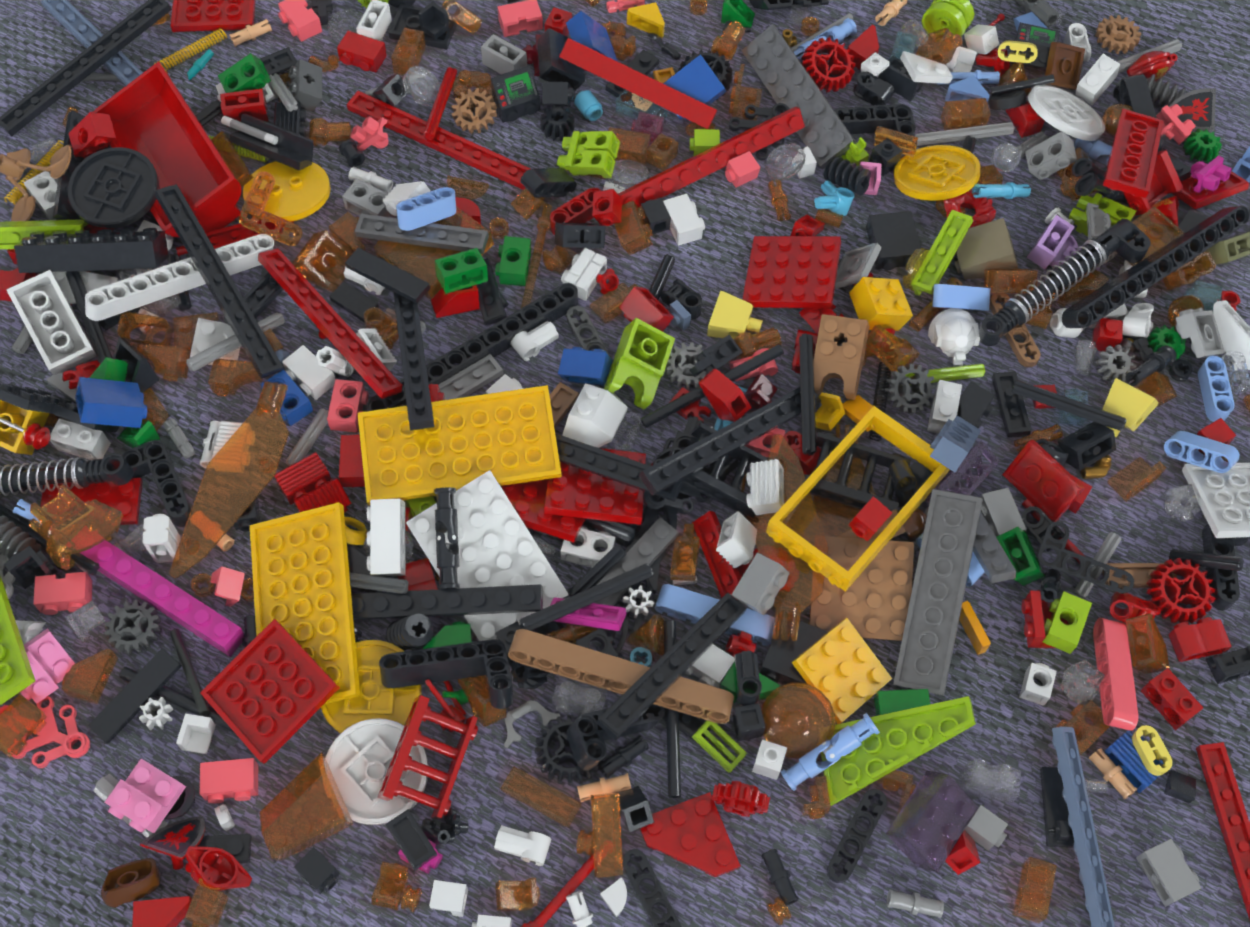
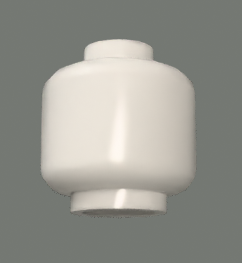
M1068 308L1058 309L1050 319V327L1054 334L1059 337L1068 338L1079 336L1085 328H1066L1062 323V314Z

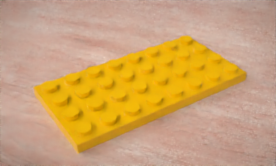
M548 385L431 402L435 426L432 428L410 431L407 406L358 413L368 506L370 505V500L376 499L410 500L436 496L434 493L436 488L452 487L456 488L457 491L489 470L500 486L562 477Z
M338 502L250 525L256 636L276 619L339 685L340 688L325 704L360 696L344 506Z

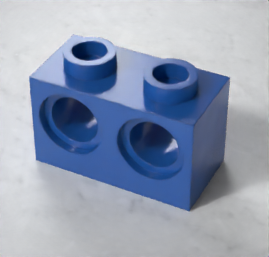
M284 369L260 384L263 390L261 397L268 406L273 405L276 410L274 412L281 422L286 421L292 426L313 412L310 400Z

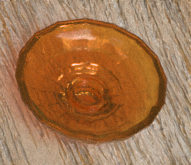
M791 682L777 687L767 696L761 711L765 723L764 738L768 742L787 747L785 756L788 758H801L823 742L831 740L835 732L836 716L830 700L821 690L807 683Z

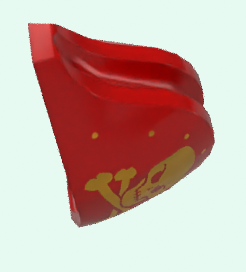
M1165 51L1147 52L1141 55L1127 69L1128 77L1143 74L1147 79L1152 74H1155L1154 81H1157L1170 70L1174 62L1177 61L1178 56L1174 53L1170 55V52Z
M1177 196L1163 199L1150 207V223L1170 229L1178 228L1179 198Z
M188 847L185 854L188 861L185 865V870L191 873L192 879L203 888L212 891H223L250 886L252 877L229 852L215 847Z

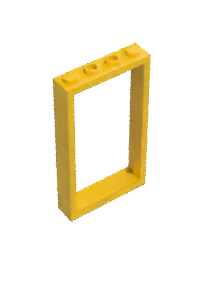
M873 406L769 520L766 533L774 539V542L781 543L788 548L793 556L800 557L808 563L813 571L820 572L828 578L832 585L835 584L846 592L932 492V489L945 477L949 468L930 457L934 450L930 448V444ZM869 427L933 473L849 571H847L783 524L782 521Z

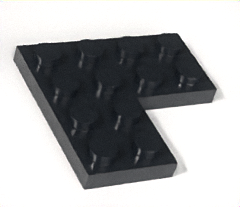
M0 382V400L25 410L52 413L93 430L116 433L119 429V426L81 423L77 405L72 404V401L63 397L56 398L51 396V392L42 389L23 388L18 385L12 384L11 386Z

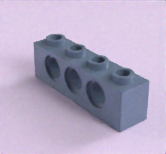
M956 416L953 421L948 419L930 448L934 449L930 457L956 472L981 430L959 416Z

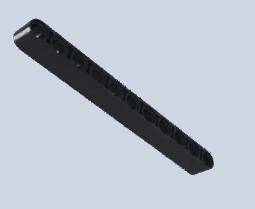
M1245 206L1226 207L1219 210L1066 309L1062 314L1063 325L1066 328L1075 329L1087 328L1244 226L1249 221V210Z
M564 283L427 364L429 384L439 385L489 354L493 358L512 347L511 340L519 332L526 331L528 333L546 321L552 323L566 315L569 308L578 305L577 287L572 283ZM404 379L399 381L403 385L401 393L383 399L377 394L368 400L367 410L374 411L407 406Z

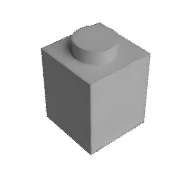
M980 805L964 829L975 842L989 851L994 845L999 847L1007 836L1003 831L1008 824Z

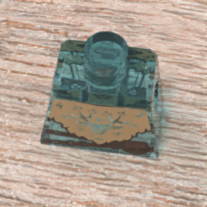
M627 90L616 99V113L643 125H646L652 117L663 122L668 113L662 107Z

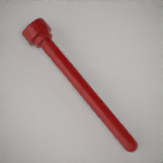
M605 840L533 922L529 921L527 924L524 923L521 927H543L566 901V896L571 895L613 847L612 841Z

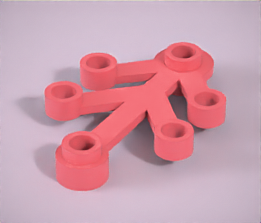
M49 696L36 704L42 713L45 726L21 717L18 710L11 705L0 707V725L2 727L11 728L16 726L38 735L22 743L15 742L10 746L9 754L15 759H21L27 752L49 743L55 742L60 744L61 746L47 752L38 751L32 756L33 765L37 768H44L50 761L65 755L71 758H80L90 748L89 737L78 730L75 720L77 711L72 705H64L59 710V716L65 721L68 735L58 730L53 713L54 701ZM46 700H49V705L45 708H42V703ZM71 709V715L64 717V712ZM9 714H13V718L6 722V717ZM76 742H81V746L78 749H73V745ZM21 746L22 751L19 754H14V750ZM40 756H45V760L41 764H37V759Z

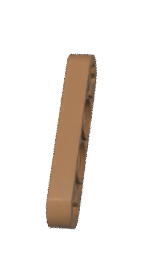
M996 292L991 296L989 307L993 315L1003 309L1004 304L1010 299L1006 293ZM996 300L1004 302L1003 306L1000 303H996ZM1025 324L1017 325L1005 334L1021 365L1033 367L1038 363L1041 354ZM1021 335L1025 341L1017 342L1013 336ZM1026 353H1027L1029 356H1032V355H1033V356H1034L1033 359L1031 360L1030 357H1025Z

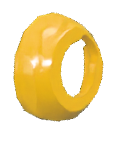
M344 517L346 525H351L360 530L356 531L345 525L347 543L352 545L366 544L368 531L365 525L357 519Z

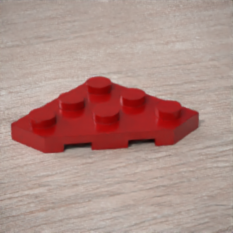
M710 792L653 813L654 823L639 828L647 847L702 870L715 878L741 867Z

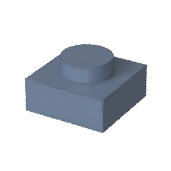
M678 300L671 303L669 312L674 316L671 323L685 330L690 326L691 314Z

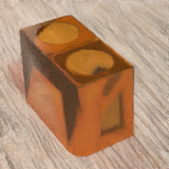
M124 312L125 315L121 313L117 329L119 337L126 339L132 346L169 351L173 328L165 318L132 312ZM145 327L146 338L144 341L130 338V333L133 329ZM159 331L166 332L162 342H153L155 333Z

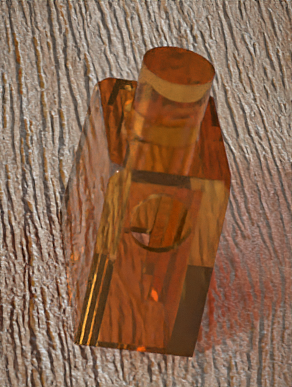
M944 28L924 35L916 55L947 64L952 60L956 48L961 46L963 41L959 34L953 35L949 29Z

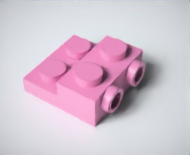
M48 628L24 644L35 682L20 693L27 701L33 699L37 704L59 688L58 683L79 669Z
M140 759L126 781L120 779L104 803L111 806L108 812L122 820L125 815L131 819L128 825L143 833L147 829L155 833L186 786L145 760Z

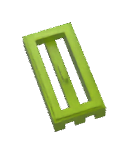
M706 720L698 731L692 735V738L728 773L732 772L747 754L717 723ZM710 727L738 756L735 757L707 728ZM703 734V735H704L718 750H720L732 763L730 764V763H729L711 744H709L701 735Z

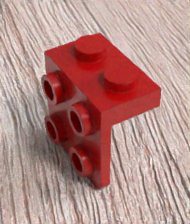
M1030 590L1026 598L1022 600L1021 608L1025 618L1024 634L1027 637L1028 648H1055L1043 643V640L1046 638L1044 622L1047 618H1051L1052 612L1049 611L1051 602L1041 600L1040 591ZM1060 618L1062 623L1069 625L1065 619Z

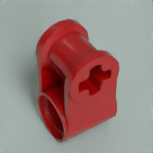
M788 431L784 434L780 449L782 456L806 475H810L815 470L821 451L816 446V453L812 456L804 455L802 452V435L797 431Z
M1116 592L1112 595L1110 614L1113 618L1129 624L1139 631L1146 633L1151 631V624L1155 616L1161 613L1159 606L1128 592ZM1122 602L1127 604L1128 607L1120 609L1116 607V604Z

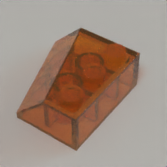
M323 752L260 811L261 831L272 859L281 861L353 825V821Z

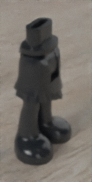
M1085 157L1079 158L1074 163L1072 174L1080 178L1075 185V193L1077 195L1087 196L1095 189L1099 190V193L1104 198L1127 202L1122 191L1112 190L1103 186L1107 167L1100 168L1095 162Z

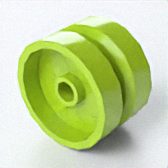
M934 0L922 17L923 29L930 38L942 44H954L963 36L965 30L972 23L975 15L973 6L969 0Z

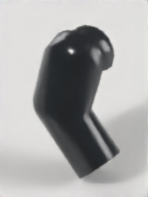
M429 818L423 819L420 828L427 839L436 845L445 844L449 841L450 835L446 830H434L437 825L436 821H431Z

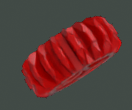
M828 37L826 40L820 38L818 41H813L805 49V53L801 58L803 60L801 64L820 91L824 88L826 93L831 90L837 92L839 89H843L846 84H849L852 79L851 77L855 73L853 69L856 63L852 62L854 56L849 55L851 49H845V43L838 44V39L832 42L831 38ZM829 75H833V76L838 75L839 77H828V76H829Z
M1177 558L1174 561L1170 559L1165 561L1164 564H1159L1156 570L1150 573L1149 576L1152 579H1149L1146 584L1151 588L1147 590L1146 594L1153 596L1149 601L1161 608L1163 612L1162 618L1166 619L1170 616L1171 623H1175L1178 620L1180 623L1188 621L1194 623L1199 618L1205 617L1206 612L1211 610L1212 606L1210 604L1216 598L1210 594L1214 593L1216 589L1209 587L1213 579L1205 578L1207 571L1200 572L1198 570L1199 564L1191 566L1190 560L1182 562L1181 558ZM1177 574L1183 576L1184 579L1179 580L1175 577L1171 578L1168 575ZM1180 602L1185 605L1190 604L1193 608H1182L1177 606V604Z

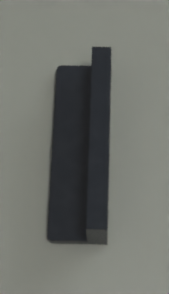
M246 113L241 115V122L277 136V144H271L241 131L230 134V143L294 169L301 170L312 165L313 140Z

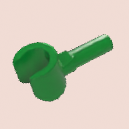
M466 686L455 692H442V697L455 698L461 705L475 700V697H471L469 691L473 690L471 686Z

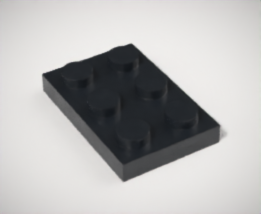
M400 3L388 32L390 39L448 49L459 21L457 14L448 13L449 30L434 40L420 28L419 12L423 8Z

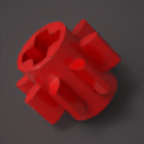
M741 631L740 634H732L730 636L725 651L735 658V654L742 651H752L754 653L756 643L752 642V635Z

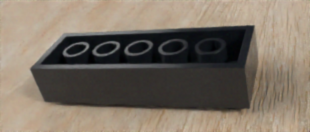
M132 228L122 229L120 232L103 229L99 230L98 233H89V230H79L75 234H67V231H56L52 233L53 235H44V232H32L29 237L22 238V241L14 246L19 273L46 272L48 270H51V272L151 269L157 268L169 257L165 231H157V228H145L141 232H135Z

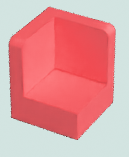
M221 566L212 573L210 582L216 584L215 596L225 598V605L231 607L240 600L245 573Z

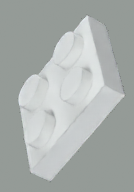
M198 318L190 358L235 335L231 326L222 322ZM240 347L208 365L236 369Z

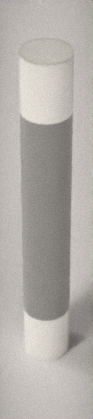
M223 116L221 119V123L274 145L278 142L277 136L227 116Z

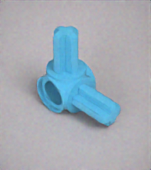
M825 181L824 184H821V189L827 196L815 198V208L830 209L836 215L846 216L852 204L854 193L847 188H836L830 181Z

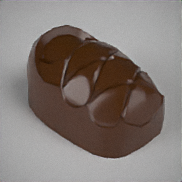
M917 508L903 524L909 537L908 542L916 541L924 532L927 516L921 509Z
M145 858L109 870L101 888L103 902L109 907L116 908L124 903L138 901L154 892L160 885V873L155 859Z

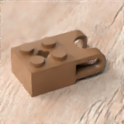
M822 314L814 355V390L816 394L823 392L826 381L831 378H839L844 382L843 392L845 397L851 400L856 398L870 328L867 320ZM841 339H845V341H847L843 342L842 346L838 345V341H840Z

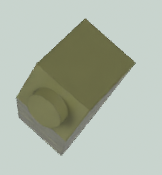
M1250 231L1224 238L1201 253L1204 266L1227 263L1250 255Z

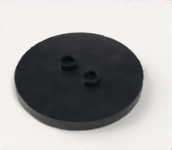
M123 147L103 149L85 158L73 171L68 184V198L77 215L88 224L100 228H119L139 220L152 208L157 199L155 191L159 189V177L150 160L140 152Z

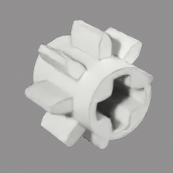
M641 585L635 591L629 588L628 593L630 597H623V602L628 603L626 612L631 611L634 613V618H637L640 613L647 616L648 609L646 607H653L654 605L653 601L648 600L652 592L646 593L642 590ZM636 598H640V599H641V600H640V601H641V605H640V606H637V605H636V601H635Z
M150 697L149 702L145 706H140L144 715H141L139 719L142 723L147 722L146 726L149 730H152L154 726H159L163 730L164 724L167 721H172L168 713L173 708L170 704L165 705L166 701L163 697L158 701Z

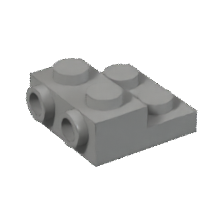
M1203 308L1179 312V317H1176L1177 332L1182 339L1191 338V349L1197 358L1218 356L1225 353L1212 310L1203 311Z

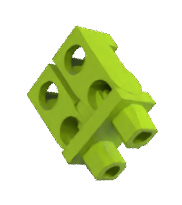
M573 131L571 137H563L562 148L564 151H568V154L560 155L557 165L564 170H569L573 176H586L590 174L602 175L603 178H612L615 165L614 159L617 157L620 141L613 131H589L582 133Z
M1096 193L1094 198L1088 195L1081 196L1076 207L1085 210V212L1073 208L1068 219H1072L1074 224L1077 225L1075 231L1083 233L1088 237L1086 214L1088 203L1096 204L1105 214L1108 213L1111 219V226L1123 218L1132 222L1136 210L1111 199L1102 198L1103 195Z

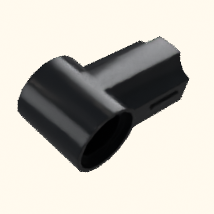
M898 460L890 465L889 473L893 481L899 507H904L917 492V480L909 463L905 460Z
M742 651L735 654L737 701L745 706L756 704L759 701L762 684L759 679L757 653ZM750 688L755 693L747 694L743 689Z

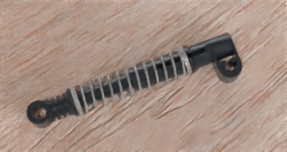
M1123 218L1097 238L1089 239L1083 246H1079L1077 251L1071 253V256L1065 257V261H1060L1059 266L1054 265L1052 270H1047L1046 275H1041L1040 280H1034L1033 285L1029 284L1027 286V290L1022 289L1021 295L1015 294L1014 298H1010L999 312L993 316L986 317L979 329L980 342L985 346L998 344L1001 337L1017 325L1020 326L1028 322L1032 316H1036L1045 306H1049L1052 301L1062 296L1064 292L1069 291L1070 287H1074L1077 282H1081L1089 273L1094 272L1096 268L1103 265L1109 259V255L1115 251L1129 263H1139L1144 259L1150 247V239L1128 219ZM1046 277L1047 280L1042 282L1041 278ZM1036 281L1041 283L1038 287L1035 286ZM1030 286L1035 288L1031 292L1029 291ZM1026 291L1028 294L1023 296L1022 292ZM1020 296L1022 299L1017 300L1016 297Z
M111 453L103 459L97 460L77 457L75 459L70 458L68 461L61 459L58 462L51 460L50 462H32L31 464L23 463L22 465L14 464L13 466L8 464L4 467L0 466V494L2 493L7 496L11 492L17 495L19 491L26 494L28 490L35 493L37 489L44 492L46 488L54 491L55 487L61 491L65 485L69 490L74 485L80 489L86 488L93 483L104 482L124 485L132 479L134 472L129 463L118 453ZM53 462L57 463L55 467H52L50 464ZM66 462L65 466H61L59 463ZM46 463L47 467L43 468L41 465ZM37 464V469H34L32 465ZM28 465V470H26V468L23 466ZM72 482L71 487H68L67 483ZM59 483H63L62 488H59ZM49 484H54L53 489H50ZM39 485H45L44 490H41ZM30 486H36L35 490L32 491Z

